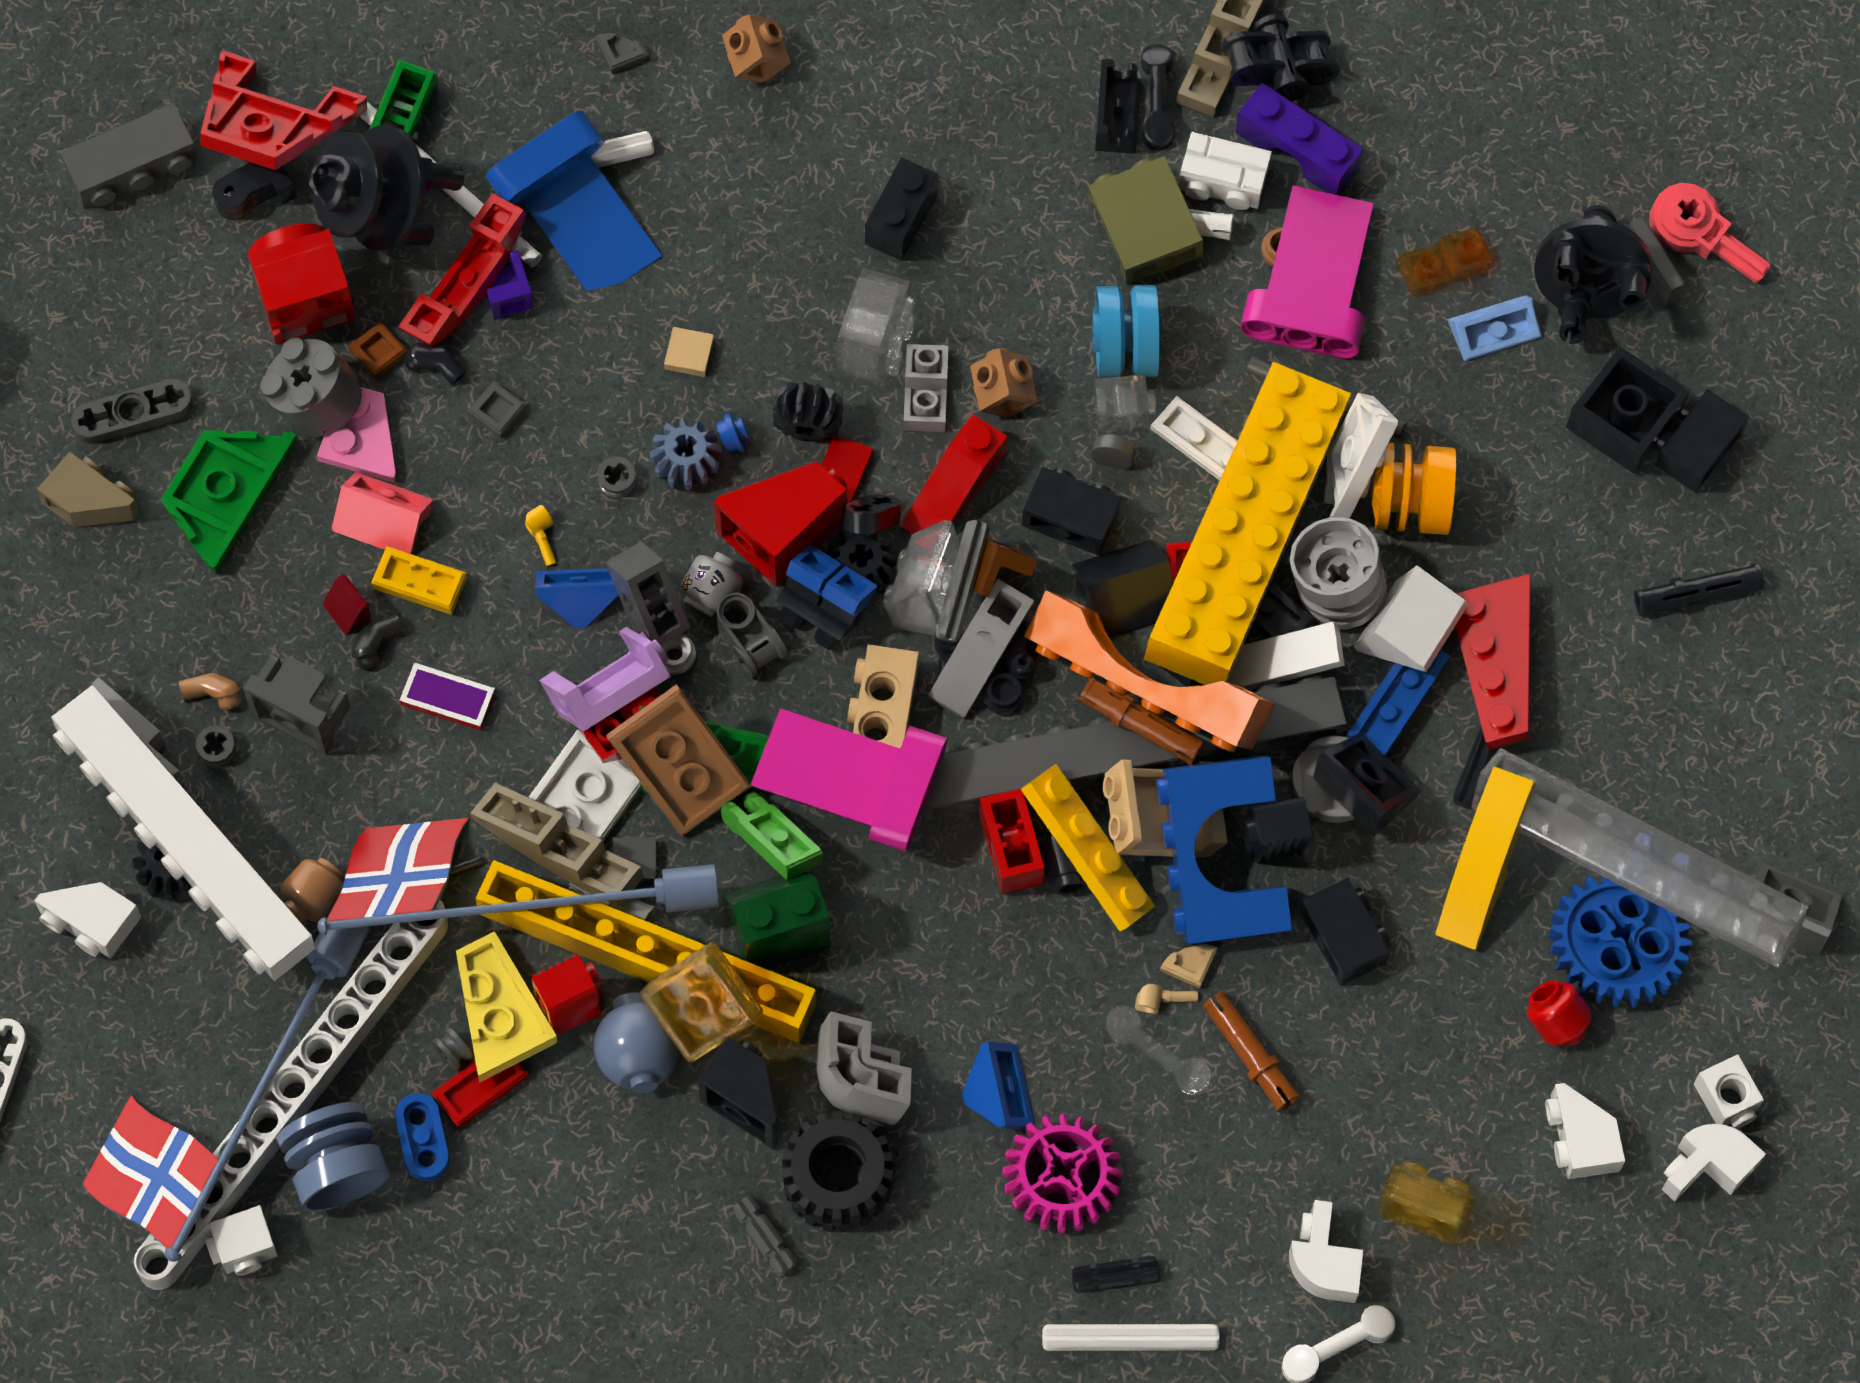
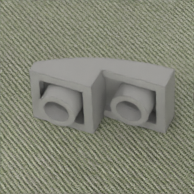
M907 344L903 431L945 432L948 346Z

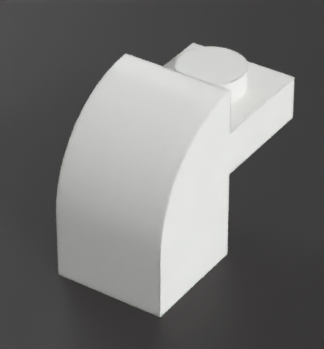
M1722 1124L1699 1126L1688 1132L1681 1140L1678 1148L1688 1158L1686 1159L1680 1154L1663 1173L1668 1179L1662 1190L1671 1199L1676 1201L1705 1171L1731 1195L1761 1164L1766 1153L1746 1135L1733 1127Z
M1315 1200L1311 1213H1303L1300 1239L1308 1240V1243L1292 1241L1289 1249V1263L1292 1273L1305 1290L1317 1297L1355 1303L1359 1294L1363 1250L1328 1245L1332 1202Z

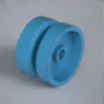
M1134 285L1129 294L1128 312H1124L1123 294L1118 286H1096L1095 313L1092 314L1093 352H1096L1098 379L1120 378L1125 366V352H1129L1131 371L1136 378L1158 376L1159 312L1155 285Z

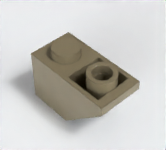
M71 452L65 456L37 488L42 504L74 528L132 521L140 514L135 501L137 496L127 485L121 481L113 484L103 476V470L94 461L87 457L80 460Z

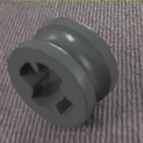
M618 456L608 458L600 465L598 481L602 492L613 498H620L630 494L636 484L635 468L630 461ZM619 469L624 470V479H627V481L618 480L615 485L610 484V477L607 474L609 472L616 474Z
M218 725L209 726L199 733L196 739V750L201 761L207 766L214 768L223 767L234 758L236 744L231 732L225 727ZM213 738H216V741L219 742L220 738L226 740L223 743L225 751L219 755H216L215 751H213L209 755L206 753L209 750L207 742Z
M448 1027L444 1030L445 1036L442 1039L434 1038L431 1042L436 1051L451 1068L458 1071L461 1068L460 1063L462 1060L467 1059L470 1061L474 1056L459 1035Z

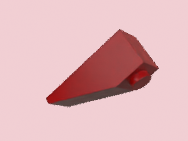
M972 414L947 447L901 523L900 528L935 550L1006 456L1008 436Z

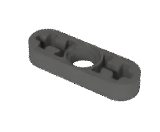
M168 379L81 404L74 410L71 424L79 440L88 444H95L182 419L191 411L193 400L190 390L184 382L177 379ZM175 392L177 397H181L178 399L179 406L171 408L170 404L165 402L168 399V393ZM149 397H153L155 404H157L155 405L158 412L156 414H152L151 406L147 399ZM130 403L140 404L144 408L143 415L135 421H127L121 417L122 409ZM112 408L117 425L111 426L107 409ZM94 415L96 420H101L96 423V430L89 431L87 426H82L86 424L87 416Z

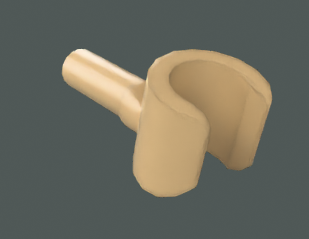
M1147 984L1137 994L1135 1010L1157 1014L1159 1013L1161 1002H1197L1198 992L1163 990L1162 987L1155 984Z

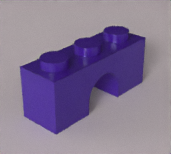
M1263 83L1260 84L1238 112L1236 134L1258 148L1269 151L1278 148L1287 152L1301 165L1303 169L1302 177L1326 193L1340 195L1360 169L1363 148Z

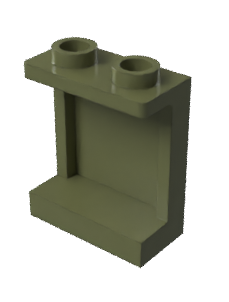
M1165 156L1155 160L1153 158L1143 159L1135 163L1127 171L1119 174H1104L1098 177L1093 184L1088 185L1089 202L1092 208L1095 207L1120 262V272L1126 285L1203 257L1202 237Z

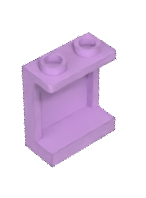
M625 627L619 633L629 650L628 653L582 683L575 685L554 671L539 681L559 715L577 728L585 731L671 677L664 666L668 662V657L655 639L650 641L643 632L638 634Z

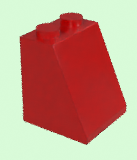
M816 461L726 493L714 501L716 533L777 587L788 577L786 572L793 558L810 544L818 548L841 526L842 508L847 503V484L834 469L829 468L826 470Z

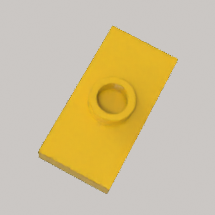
M386 546L371 585L372 589L452 615L466 582L467 575L466 572Z

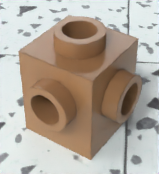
M749 14L739 18L736 21V25L722 34L727 50V58L736 78L764 82L791 63L783 40V32L777 20Z
M998 348L987 352L985 358L970 366L974 383L973 389L980 412L1000 417H1010L1038 402L1032 377L1033 370L1028 356L1010 352L1006 348Z

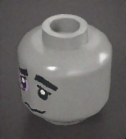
M717 551L713 558L706 555L697 556L680 585L682 592L686 595L683 602L712 618L717 613V606L720 600L730 593H739L743 587L742 577L735 572L738 563Z

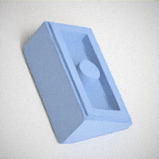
M1521 296L1447 319L1464 361L1542 338L1533 299L1528 296Z

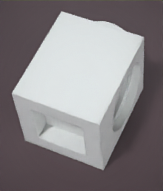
M1738 1054L1700 1072L1694 1082V1086L1716 1124L1727 1126L1731 1124L1733 1128L1739 1129L1757 1118L1755 1112L1758 1111L1764 1099ZM1728 1088L1736 1091L1740 1096L1741 1102L1738 1104L1727 1103L1721 1097L1720 1090Z

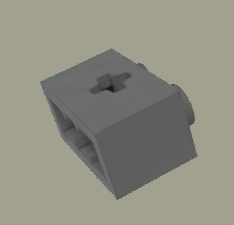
M643 542L637 543L605 562L631 627L636 633L640 634L643 632L650 641L655 639L662 645L691 628L664 560Z

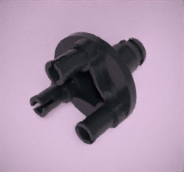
M1600 205L1585 208L1583 219L1565 223L1554 229L1544 238L1535 257L1534 275L1536 283L1544 297L1558 308L1561 317L1559 335L1565 342L1569 331V344H1578L1585 339L1587 332L1586 320L1589 317H1609L1624 311L1638 312L1646 306V292L1652 278V258L1649 249L1635 232L1617 223L1616 217L1610 209Z

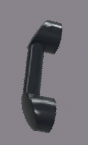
M1153 44L1145 47L1141 54V67L1146 74L1150 75V114L1146 116L1143 122L1141 137L1143 143L1148 148L1160 151L1167 149L1173 143L1175 135V125L1171 115L1167 113L1166 74L1173 67L1174 53L1165 45Z

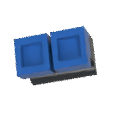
M810 544L791 560L786 572L789 578L776 602L783 605L780 621L791 628L798 629L809 621L818 627L814 636L816 643L827 650H832L859 624L878 585L846 566L840 570L842 563Z

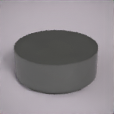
M1114 434L1098 436L1094 440L1091 457L1098 465L1119 470L1128 469L1132 465L1135 448L1129 440Z

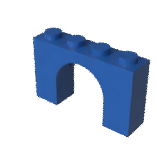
M1257 756L1162 769L1163 779L1156 780L1159 805H1167L1169 822L1162 823V836L1165 849L1172 848L1174 865L1167 866V875L1170 891H1177L1179 908L1173 909V923L1176 935L1183 934L1184 942L1193 944L1291 931L1287 887L1280 884L1243 890L1220 889L1205 879L1198 868L1195 858L1197 834L1203 823L1212 814L1226 807L1276 800L1270 757Z

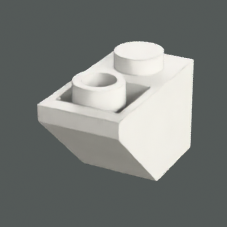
M102 882L41 893L34 900L39 912L42 914L39 919L43 924L58 934H61L64 929L77 937L74 941L76 945L94 957L101 952L111 959L141 919L136 904Z
M1565 1083L1555 1084L1551 1093V1099L1545 1101L1549 1125H1557L1560 1141L1554 1142V1153L1558 1168H1566L1568 1179L1620 1172L1625 1158L1616 1118Z

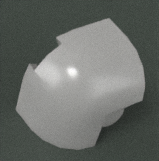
M830 1011L821 1025L818 1035L816 1072L820 1090L833 1106L849 1115L854 1113L865 1119L895 1125L910 1106L912 1068L900 1066V1051L871 1044V1021Z

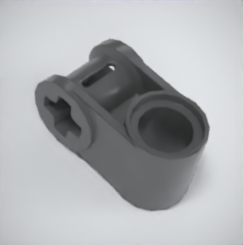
M730 593L720 600L717 606V628L749 678L756 677L760 668L777 657L784 659L788 656L787 649L777 632L766 622L747 595ZM739 611L747 619L740 624H732L725 619V616L730 612Z

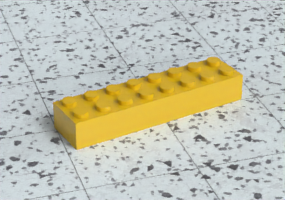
M1276 362L1272 363L1151 632L1144 660L1204 685L1228 681L1343 419L1351 393Z

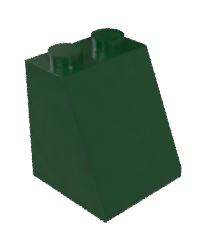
M804 872L789 880H786L781 875L721 894L742 960L767 969L830 949V917L817 879L809 872Z

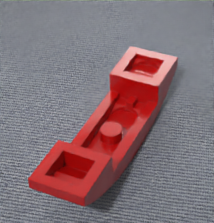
M492 193L469 225V228L474 233L472 238L431 296L428 297L422 293L399 324V329L433 347L460 326L486 295L487 289H490L510 255L509 253L512 252L517 241L526 212Z

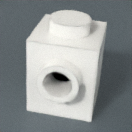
M260 1205L209 1223L213 1237L205 1239L210 1257L214 1265L222 1262L227 1274L234 1271L237 1276L253 1273L262 1267L260 1262L278 1256Z

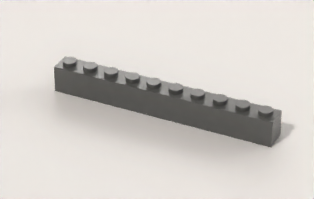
M1312 675L1300 679L1297 684L1281 687L1280 684L1272 683L1256 689V692L1253 693L1275 704L1253 750L1237 747L1234 753L1211 742L1213 734L1203 729L1200 730L1199 734H1196L1177 725L1175 722L1178 716L1165 710L1163 716L1157 714L1185 732L1204 741L1192 765H1196L1200 761H1226L1311 744L1313 741L1327 736L1343 737L1346 728V720L1334 676L1322 679L1320 675ZM1107 717L1095 719L1088 726L1073 729L1069 725L1057 726L1048 730L1047 734L1030 737L1029 734H1016L1008 737L1003 743L988 745L986 742H976L965 746L963 751L948 754L944 752L923 809L924 820L928 821L978 811L980 798L1020 789L1055 764L1060 768L1075 791L1102 786L1105 778L1104 773L1120 760H1131L1132 768L1165 769L1188 766L1189 764L1142 738L1135 732L1121 725L1118 728L1110 724L1111 719Z

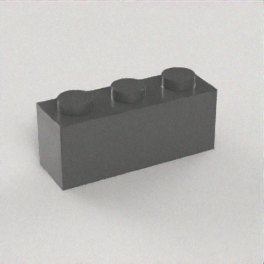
M174 103L60 152L65 170L84 209L90 206H106L115 200L116 195L129 189L134 191L143 190L149 187L155 178L169 172L171 174L182 173L191 167L192 162L198 160L194 142Z

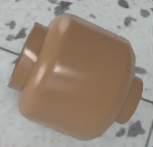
M320 857L317 861L305 859L298 864L281 884V893L286 900L284 904L300 923L306 918L317 923L320 919L327 918L342 891L345 877L333 864Z

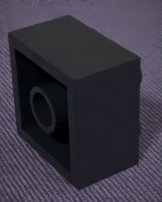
M1619 346L1572 407L1566 428L1633 474H1636L1654 450L1663 433L1668 428H1671L1678 419L1685 406L1689 392Z

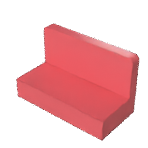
M355 472L341 486L332 530L384 550L388 546L412 554L419 526L429 516L434 499Z

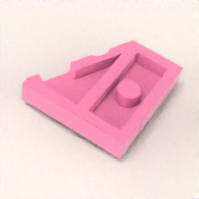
M360 387L362 389V398L356 413L341 428L337 429L333 426L326 430L317 453V460L395 483L397 476L384 393Z

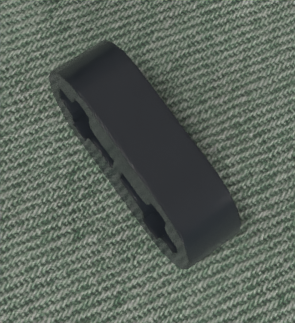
M869 495L846 503L842 508L841 529L855 534H874L898 525L900 523L902 501L887 495Z

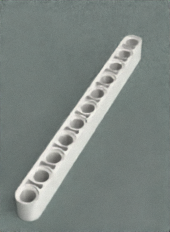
M439 900L435 910L445 909L443 902ZM448 918L438 919L430 926H421L417 921L392 924L269 1082L214 1186L222 1189L223 1195L215 1203H205L195 1222L194 1233L186 1239L179 1252L182 1258L176 1262L168 1260V1265L162 1273L156 1275L146 1272V1267L151 1260L155 1258L167 1259L165 1256L166 1247L151 1234L139 1247L134 1257V1266L141 1281L147 1287L153 1290H163L170 1287L178 1279L206 1243L205 1239L210 1238L212 1235L209 1223L225 1218L280 1148L276 1139L279 1132L309 1111L445 936L448 930ZM400 946L411 948V955L404 960H394L390 957L395 948ZM374 980H380L386 984L384 989L375 995H370L363 991L365 986ZM353 1014L359 1018L357 1024L352 1028L342 1029L337 1026L338 1020L344 1015ZM318 1049H328L332 1052L330 1059L324 1063L317 1064L310 1061L312 1053ZM300 1083L305 1086L303 1093L299 1097L287 1098L283 1096L285 1088L290 1084ZM264 1118L278 1120L276 1128L269 1133L256 1131V1126ZM237 1124L213 1153L218 1159ZM245 1152L251 1155L248 1164L244 1167L232 1168L229 1166V1161L234 1154Z

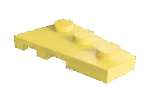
M495 931L456 950L479 1083L557 1043L555 1032Z

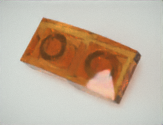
M1474 228L1442 236L1437 245L1401 253L1396 263L1413 297L1480 273L1492 267L1494 261L1479 229Z

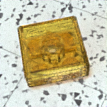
M710 942L648 982L640 992L644 1002L689 1063L694 1062L721 1045L728 1036L732 1038L753 1025L763 1013L760 1004L715 942ZM697 997L704 998L709 1005L702 1004L699 1006L695 999Z
M1405 1161L1402 1166L1398 1164L1392 1166L1377 1204L1376 1211L1378 1215L1450 1245L1458 1244L1475 1203L1474 1196L1469 1193L1470 1187L1451 1178H1446L1444 1183L1427 1176V1169L1412 1162Z

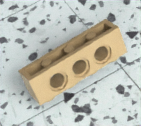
M868 644L866 658H858L855 669L854 683L861 684L859 699L851 697L847 723L854 724L853 733L866 737L864 734L868 730L878 728L887 734L883 739L878 740L879 742L901 748L909 725L918 671L919 652ZM878 689H887L892 692L893 696L888 700L880 701L872 697L871 694Z

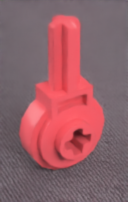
M1678 183L1667 187L1656 198L1649 212V226L1663 247L1676 253L1689 254L1696 252L1704 259L1713 252L1754 283L1761 281L1770 268L1769 262L1727 232L1732 223L1720 215L1716 200L1707 190L1695 184ZM1685 213L1689 215L1690 218L1685 220L1681 216Z

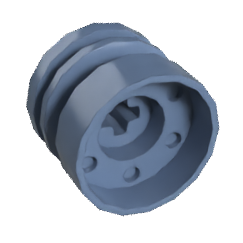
M345 1102L323 1107L291 1122L277 1135L276 1139L281 1152L286 1153L284 1159L287 1167L293 1170H300L292 1180L305 1211L317 1212L336 1208L369 1195L384 1185L390 1178L379 1146L366 1144L373 1137L374 1133L371 1125L365 1123L368 1118L363 1104Z

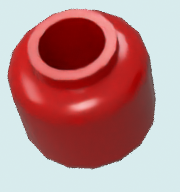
M1551 980L1539 985L1529 997V1004L1526 1010L1527 1018L1542 1040L1548 1045L1572 1046L1585 1037L1586 1029L1592 1020V1013L1590 1007L1572 984Z

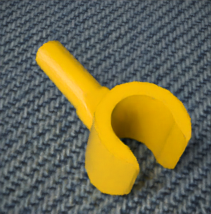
M539 505L527 513L525 525L531 535L535 537L546 567L557 563L544 530L554 523L544 506Z

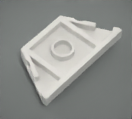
M1357 394L1327 453V479L1324 503L1334 504L1329 518L1351 517L1359 499L1365 498L1368 493L1370 478L1375 468H1380L1383 464L1386 446L1398 425V420L1374 396Z

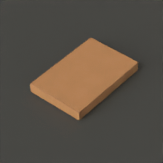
M677 684L606 735L681 837L720 810L722 805L731 802L752 787Z

